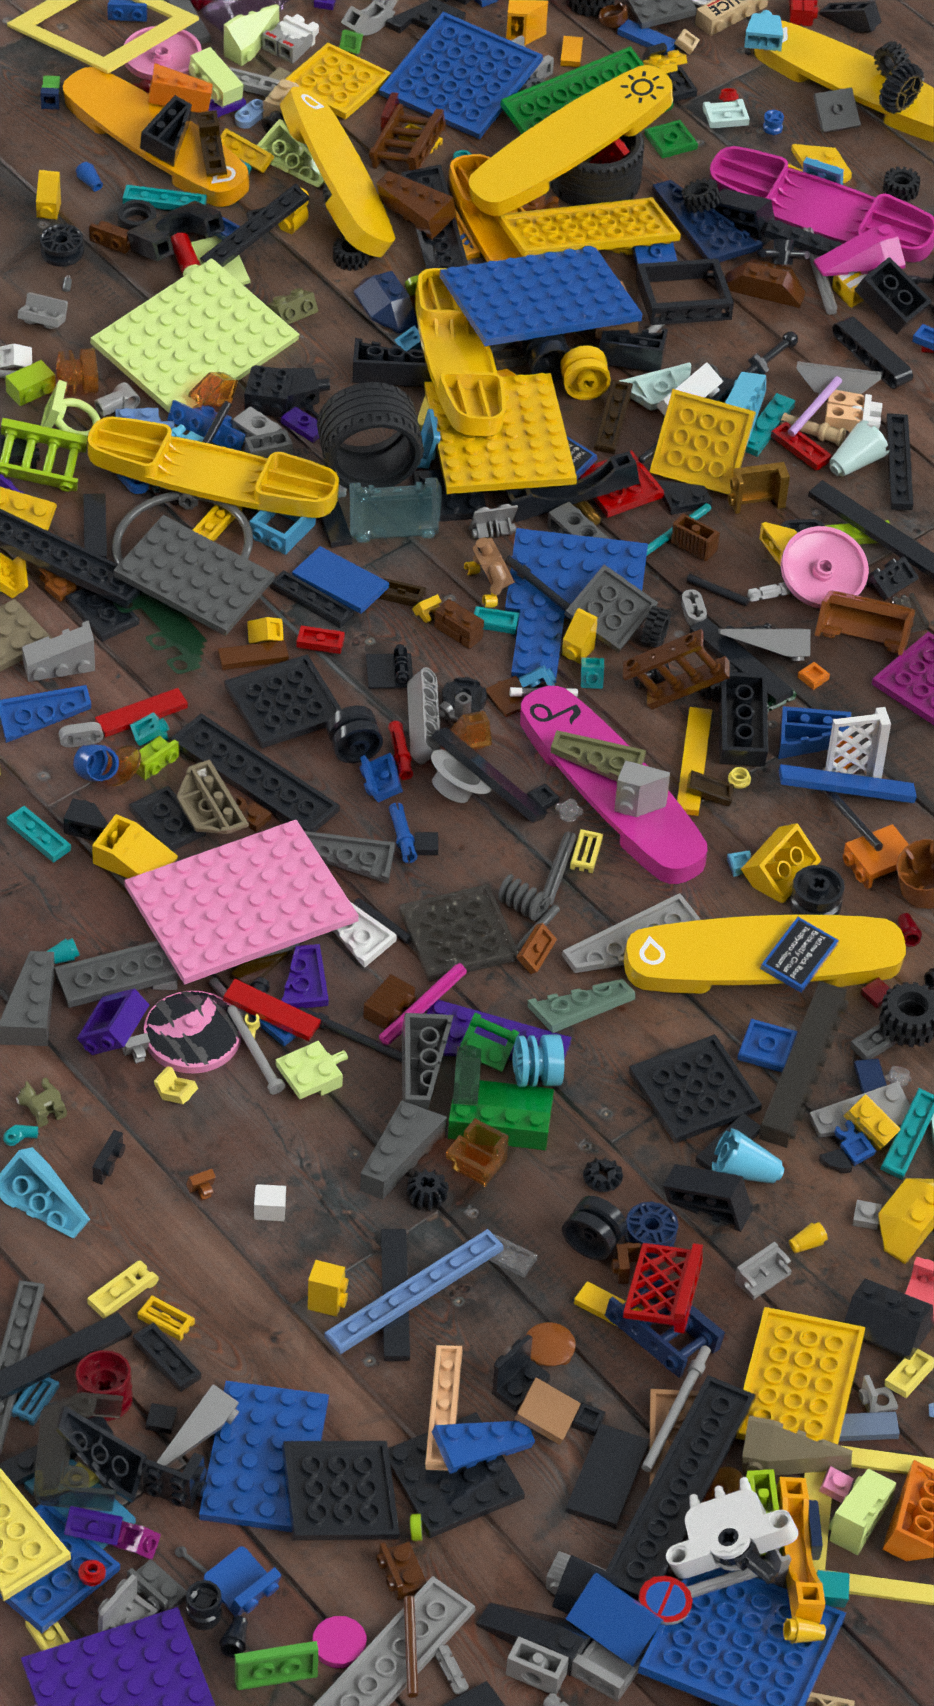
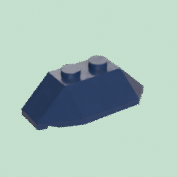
M393 271L365 278L354 290V295L372 321L391 328L398 334L406 332L414 325L418 328L410 296Z

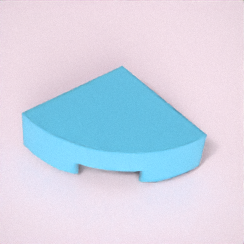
M750 850L727 854V862L733 877L743 873L741 868L751 858Z

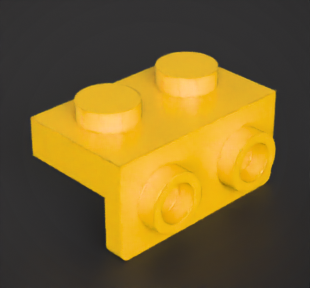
M0 553V592L13 599L28 587L26 560L18 556L11 560Z

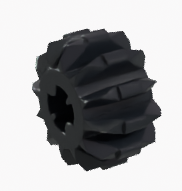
M424 1168L422 1173L415 1171L413 1177H409L406 1195L407 1198H410L411 1205L418 1204L419 1210L427 1207L431 1211L432 1206L440 1208L442 1202H446L449 1185L445 1181L444 1174L437 1175L435 1169L432 1172H427L426 1168Z

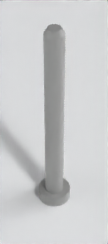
M229 1006L228 1013L269 1083L267 1089L270 1094L280 1093L285 1088V1083L282 1079H277L236 1006Z

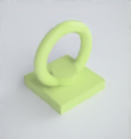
M59 380L45 406L40 426L52 428L55 423L59 430L88 436L90 430H74L67 426L62 419L67 407H76L86 412L94 425L100 420L97 411L82 400L75 398L63 399L67 382Z

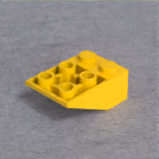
M115 814L92 845L93 864L128 879L174 863L178 859V855L138 823Z

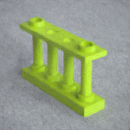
M7 418L2 419L1 435H4L6 438L0 458V473L5 478L12 477L58 487L66 492H77L78 479L73 478L78 453H86L88 436ZM16 438L27 441L21 466L8 464L13 442ZM37 443L48 445L43 471L30 468L35 444ZM59 447L69 449L70 451L64 476L51 473L56 450Z

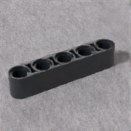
M850 316L833 324L832 331L835 338L871 371L881 372V380L890 388L896 389L913 380L911 368L855 317Z

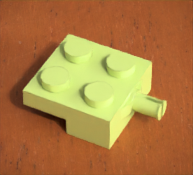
M316 1041L276 1059V1067L299 1099L316 1092L322 1096L342 1087L343 1074L336 1064L347 1060L348 1056L345 1050L330 1055L321 1043Z

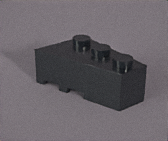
M722 189L719 192L721 200H719L720 203L718 205L715 204L714 210L735 223L734 227L740 231L745 230L752 238L763 242V246L772 240L764 237L770 219L775 220L771 199L728 189Z
M675 1164L663 1184L668 1203L698 1214L699 1211L713 1216L712 1221L719 1223L723 1220L735 1225L734 1230L739 1232L742 1231L753 1211L743 1177L736 1174Z

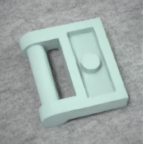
M743 99L720 103L703 102V113L706 115L710 128L749 125V116Z

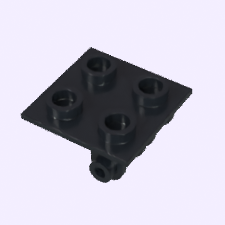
M403 644L396 645L392 654H366L369 689L407 688V682L413 677L411 653H407V648Z

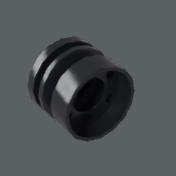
M563 334L522 341L521 348L532 374L551 373L553 382L563 378L560 368L561 360L570 351Z

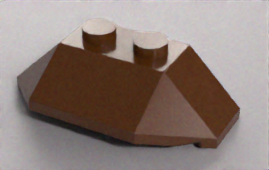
M750 259L725 275V280L731 292L797 308L801 307L806 293L792 268L756 259Z

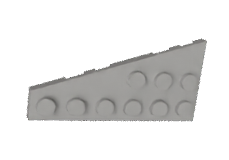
M679 893L563 950L562 957L574 973L624 965L627 940L636 930L701 919Z

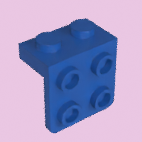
M240 1546L205 1573L203 1579L215 1583L221 1590L222 1603L234 1616H240L244 1612H251L259 1604L258 1601L264 1596L269 1597L279 1588L278 1583L282 1575L275 1567L267 1573L245 1547Z

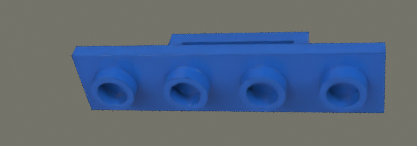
M173 400L167 420L174 421V424L178 426L182 424L187 430L204 438L217 412L208 405L191 408L177 400ZM226 415L212 442L222 447L241 451L246 434L232 428V417Z

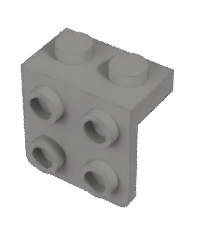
M132 1574L127 1580L125 1578L121 1580L110 1600L106 1598L99 1606L98 1633L158 1613L155 1607L137 1595V1577Z

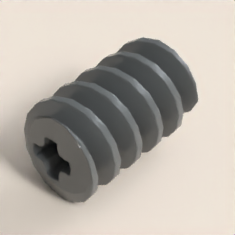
M509 874L500 886L498 893L499 901L503 904L506 903L507 906L514 908L515 911L521 912L522 915L529 916L533 921L539 920L547 912L551 898L547 897L544 899L545 893L542 891L536 895L537 889L535 887L529 890L528 883H524L521 886L522 880L517 878L514 881V875Z

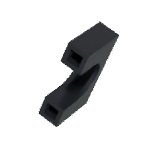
M192 201L127 231L132 251L159 261L174 254L170 236L177 233L194 232L209 238L225 231L221 211L197 201Z

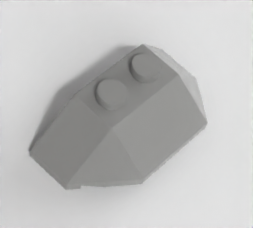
M797 361L796 369L813 391L819 393L818 395L822 393L836 376L842 379V383L836 390L862 394L881 380V372Z

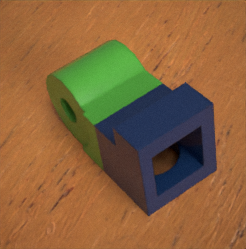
M43 76V85L40 92L41 109L59 110L60 76ZM48 99H54L56 102L49 104L45 101Z

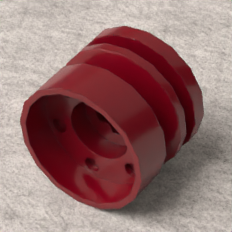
M100 1350L88 1354L78 1364L76 1369L78 1404L81 1411L87 1417L92 1418L101 1413L106 1421H111L123 1416L131 1407L133 1400L131 1368L128 1360L121 1354L114 1351Z

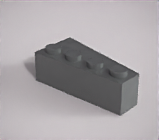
M29 952L0 1019V1045L48 1046L55 977L54 952Z
M401 1100L361 1172L360 1191L384 1199L403 1180V1176L417 1165L418 1160L424 1154H428L433 1149V1145L446 1135L447 1117Z

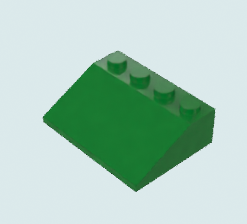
M457 1077L450 1110L448 1139L546 1150L554 1089L531 1086L518 1087L517 1084Z

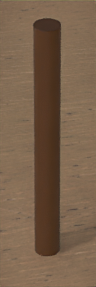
M405 1596L404 1623L407 1696L409 1698L418 1697L415 1601L413 1596Z

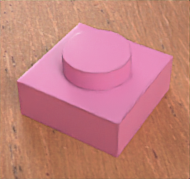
M830 1466L826 1471L819 1491L843 1503L854 1478Z

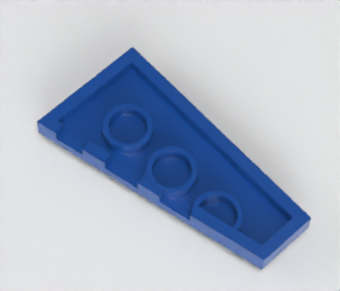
M87 685L0 700V722L5 742H10L91 709Z

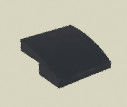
M571 1555L560 1580L552 1607L569 1614L595 1573L601 1575L617 1588L620 1577Z

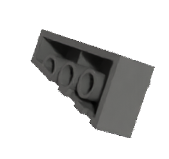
M405 1013L402 1024V1101L428 1110L454 1015Z

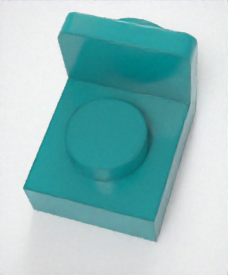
M582 657L581 687L602 689L604 658Z
M154 712L130 725L135 741L139 746L158 736H161L166 741L169 740L167 734L169 727L163 718L159 719Z

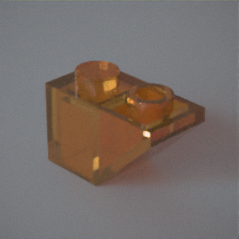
M209 372L189 392L188 397L195 400V403L199 406H208L209 404L222 406L224 401L232 403L238 380L224 372Z
M485 710L462 715L450 729L472 749H482L485 746L492 745L490 722Z

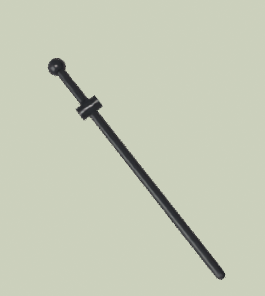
M788 331L783 335L782 341L764 356L760 357L758 353L748 359L751 366L744 372H757V374L762 375L770 370L767 366L768 362L787 347L796 346L798 343L797 334ZM738 377L711 399L720 402L731 393L734 382ZM658 442L639 456L638 461L643 464L654 456Z

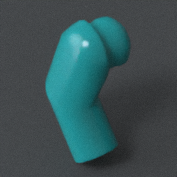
M14 1125L4 1133L3 1141L9 1146H14L24 1138L37 1139L39 1127Z

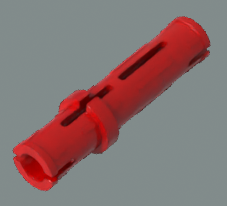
M392 721L388 725V730L394 750L393 757L398 768L399 778L408 780L413 777L411 768L412 757L407 750L403 724L400 721Z

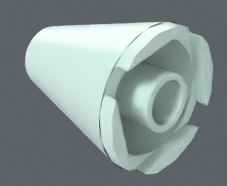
M861 420L856 424L830 459V470L835 475L842 477L885 457L889 453V450L886 451L885 448L888 446V443L877 427H869L866 425L869 423L866 420Z

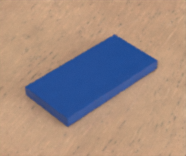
M321 546L292 572L293 576L360 614L389 588V582Z

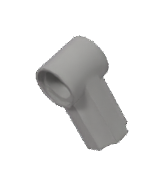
M120 383L115 387L113 393L94 400V406L100 417L115 412V409H135L140 403V397L127 383Z

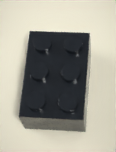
M890 256L866 275L854 289L896 334L900 333L919 317L932 302Z

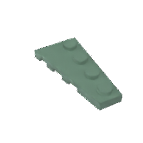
M623 979L593 985L592 990L586 991L579 988L571 990L569 995L558 997L557 994L547 995L546 1000L537 1001L534 998L527 1001L528 1008L554 1033L635 1000V991Z

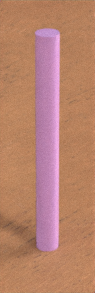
M836 376L788 430L790 436L794 437L842 383L840 377Z

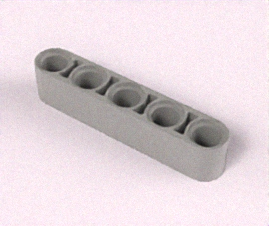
M426 667L422 668L407 682L410 753L412 758L419 764H425L431 759L434 751L441 750V745L432 738L435 730L440 729L437 677L431 669Z

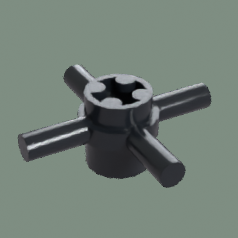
M774 239L773 249L760 248L757 250L759 257L773 258V264L793 265V259H808L810 256L808 251L794 250V240Z

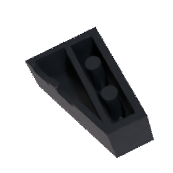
M175 95L141 132L140 149L174 167L191 120L192 104Z
M642 329V333H630L629 330H606L602 333L599 349L603 351L608 366L614 365L627 369L655 372L661 370L668 329H662L661 332L649 333V329Z

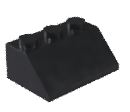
M865 1278L852 1296L844 1323L865 1327L863 1342L910 1360L934 1326L933 1305Z

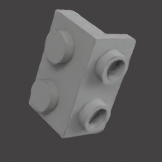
M29 292L26 298V305L18 310V318L23 319L28 324L40 323L44 324L46 328L55 329L66 321L68 302Z

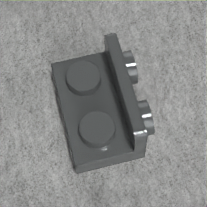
M152 1559L137 1571L133 1568L127 1571V1579L132 1574L137 1577V1595H140L146 1602L155 1607L159 1613L176 1608L186 1600L187 1591Z

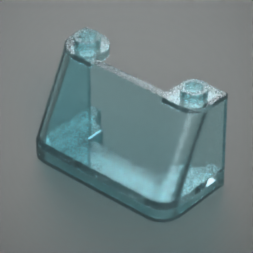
M425 478L424 485L421 482H416L415 486L375 488L373 485H369V488H361V483H349L350 535L357 539V542H369L370 539L411 536L434 538L435 534L439 533L442 487L437 478Z

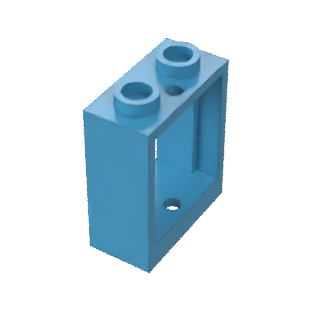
M260 510L250 520L253 539L285 555L316 525V518L281 514L296 522L283 534L266 525L277 513Z

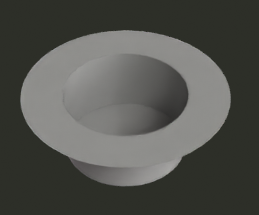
M436 750L432 753L431 760L438 770L432 779V783L448 799L465 803L473 793L486 794L492 790L491 787L447 750Z

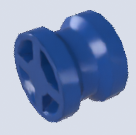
M778 110L767 111L764 115V132L770 135L781 133L784 121L783 113Z

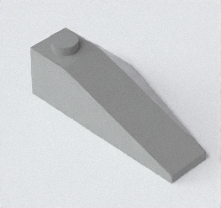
M718 629L719 634L784 656H791V661H804V656H810V629Z
M213 1384L156 1463L169 1467L220 1430L226 1422L231 1424L239 1413L236 1410L239 1402Z

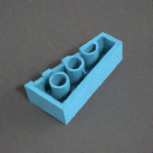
M741 372L738 379L735 380L734 387L725 403L756 412L749 435L750 439L766 394V375Z

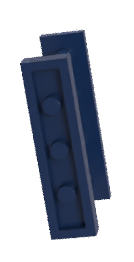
M649 1271L644 1276L647 1278L654 1273ZM661 1279L652 1283L656 1288L665 1285ZM646 1286L639 1289L641 1295L650 1291ZM671 1290L662 1293L666 1299L675 1295ZM613 1296L609 1299L605 1316L678 1378L683 1376L687 1358L702 1346L709 1347L713 1354L720 1350L725 1332L693 1305L691 1306L685 1331L695 1340L678 1351L668 1343L681 1334L674 1332V1326L659 1335L650 1328L654 1322L623 1318L626 1302L622 1304ZM656 1297L649 1299L654 1305L660 1302ZM638 1304V1305L632 1307L631 1310L635 1309V1308H636L637 1306H639L640 1304ZM666 1307L657 1311L663 1315L671 1314Z

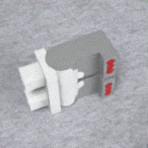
M298 14L293 17L286 15L283 21H280L272 31L266 30L262 34L263 50L276 56L279 55L280 58L293 64L315 44V36L319 33V25L315 22H311L308 25L305 24L304 18Z

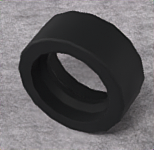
M143 200L125 202L118 209V226L131 230L155 219V207ZM134 215L147 217L143 221H131L127 218Z

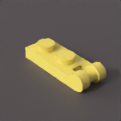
M137 1261L87 1298L88 1305L105 1319L145 1289L155 1286L159 1277L154 1272H149L147 1266L142 1261Z

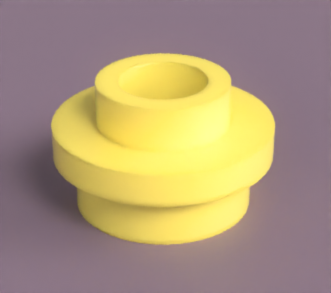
M736 767L729 773L728 782L733 784L734 788H746L751 783V776L747 769Z

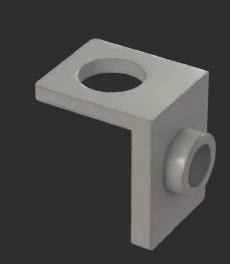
M865 1375L862 1387L859 1390V1398L861 1403L865 1405L867 1413L888 1412L898 1409L892 1390L887 1387L875 1389L870 1376ZM878 1395L886 1396L889 1399V1403L885 1406L878 1405L876 1403Z

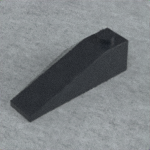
M63 1406L55 1430L112 1492L131 1503L134 1502L142 1475V1463L147 1455L67 1406Z
M491 1602L476 1622V1626L513 1646L519 1636L569 1657L568 1676H571L573 1660L578 1654L582 1655L593 1640L592 1637L566 1620V1618Z

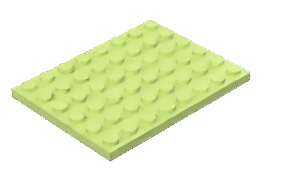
M211 258L91 337L90 343L169 413L173 400H177L191 408L202 406L249 374L252 366H261L299 340L300 334Z

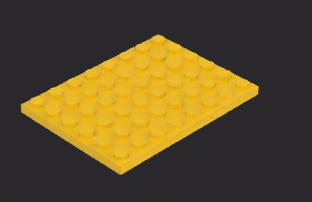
M551 373L501 376L504 383L506 412L502 429L499 433L491 436H471L455 430L445 415L433 383L424 382L428 408L433 409L434 416L438 419L437 431L440 432V443L436 444L447 494L577 484V476Z

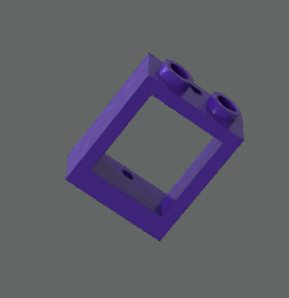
M135 988L103 996L78 1035L77 1040L91 1055L123 1048L149 1007V1004Z

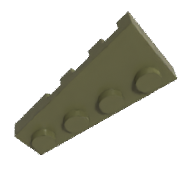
M558 730L551 745L552 754L616 782L625 760L643 765L646 757V750Z

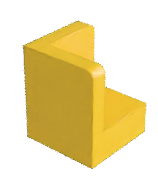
M265 617L247 621L249 643L284 640L282 619Z

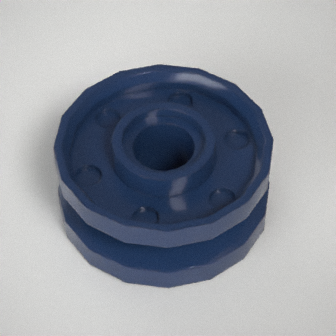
M642 1202L628 1212L626 1218L627 1230L623 1234L625 1243H649L674 1247L679 1224L677 1216L670 1208L656 1202ZM646 1253L648 1258L659 1257L655 1253Z

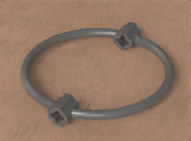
M176 491L155 496L133 508L119 523L112 541L113 558L115 563L119 565L123 560L121 541L129 524L149 508L179 500V506L184 507L186 510H193L195 506H198V500L213 503L230 512L242 527L244 546L240 556L249 559L251 554L253 534L246 516L235 505Z

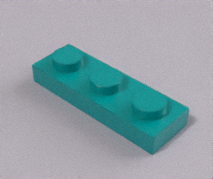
M23 806L6 817L7 824L53 863L71 851V844L27 807Z

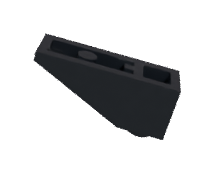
M875 1L829 3L819 11L820 16L856 32H873L882 22Z

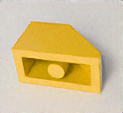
M39 170L36 195L37 218L57 220L61 206L60 172Z
M764 522L761 523L759 539L781 566L783 551L797 532L795 529Z
M580 608L576 610L563 638V656L581 664L582 657H588L595 649L598 617Z

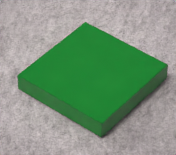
M681 120L645 129L644 135L662 159L698 149L697 141Z

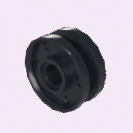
M55 224L43 230L40 235L41 256L50 265L58 267L70 266L81 260L84 255L83 234L73 225Z

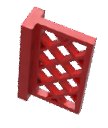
M643 1243L624 1308L623 1318L674 1325V1332L685 1333L703 1264V1245L693 1243L692 1249ZM646 1253H655L659 1257L650 1260ZM682 1257L685 1260L676 1264L672 1258ZM666 1262L670 1267L661 1271L657 1265ZM651 1269L655 1274L646 1278L642 1272ZM676 1272L680 1278L671 1281L667 1276ZM661 1279L665 1285L656 1288L652 1283ZM646 1286L650 1291L641 1295L637 1290ZM671 1290L675 1295L666 1299L662 1293ZM656 1297L660 1302L651 1306L647 1300ZM638 1304L645 1308L642 1311L631 1310L632 1307ZM666 1307L671 1314L663 1315L657 1311Z

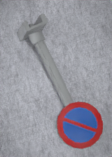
M780 1548L766 1552L764 1561L778 1572L774 1585L783 1588L791 1557L790 1555L781 1556L779 1553ZM746 1568L744 1571L737 1570L691 1586H686L674 1577L657 1576L646 1581L641 1587L638 1602L663 1619L662 1625L678 1624L685 1620L691 1612L692 1598L758 1576Z

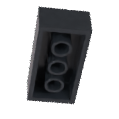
M730 672V678L719 682L718 686L719 764L765 766L768 755L767 674Z

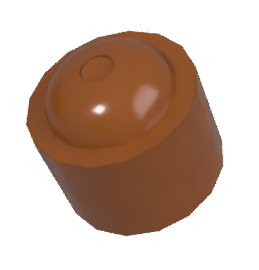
M922 839L912 842L903 849L898 856L896 867L904 898L918 908L933 909L934 840Z

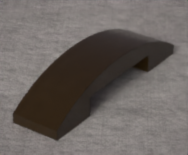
M217 110L198 112L197 121L207 177L226 175L227 168Z

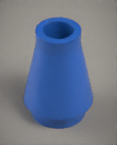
M83 162L76 168L77 178L92 188L93 191H98L102 188L103 183L93 164Z

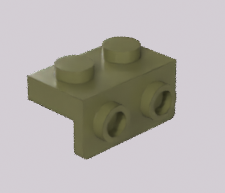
M302 288L292 290L291 294L287 296H277L273 298V302L266 304L287 324L318 312L314 293Z

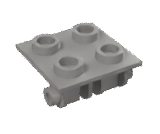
M504 504L494 509L483 507L475 511L469 526V530H472V537L477 538V540L484 537L493 538L492 526H494L496 537H499L500 533L501 536L512 535V532H516L515 523L512 524L518 505Z

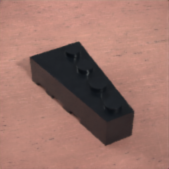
M355 338L352 383L379 382L405 387H424V382H432L423 351L411 349L408 352L404 351L401 346L393 345L392 348L381 346L380 342L372 341L371 344L362 343L363 339Z

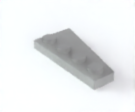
M899 1082L810 1112L808 1117L818 1137L836 1136L834 1132L836 1126H839L844 1132L848 1131L845 1126L847 1119L843 1115L865 1094L900 1127L910 1104Z

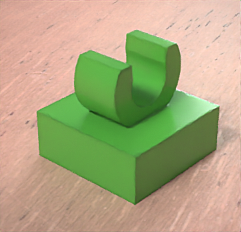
M344 29L339 48L359 54L363 34Z

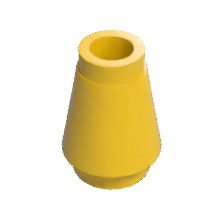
M810 1223L788 1242L792 1251L796 1254L824 1245V1242L828 1240V1236L821 1223Z
M796 1616L787 1618L784 1622V1639L792 1644L823 1641L825 1638L826 1629L824 1624Z

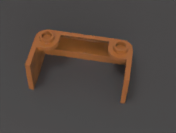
M829 591L821 603L815 635L819 636L821 632L823 636L835 638V635H840L841 633L882 642L884 646L888 647V651L903 655L916 610L840 591Z

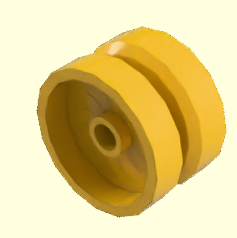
M579 346L571 349L562 358L560 368L564 387L571 397L579 400H591L607 391L611 378L603 351L593 346Z

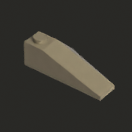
M749 1416L742 1456V1471L774 1469L775 1475L825 1472L830 1466L837 1470H851L853 1450L824 1439L818 1441L806 1437V1432L798 1430L794 1433L783 1429L784 1424L775 1420Z

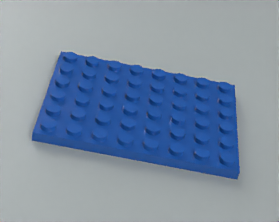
M585 246L579 250L566 249L562 252H546L545 254L527 255L525 257L508 258L506 260L469 264L468 266L450 267L440 270L441 280L484 346L642 321V312L599 251L592 246Z

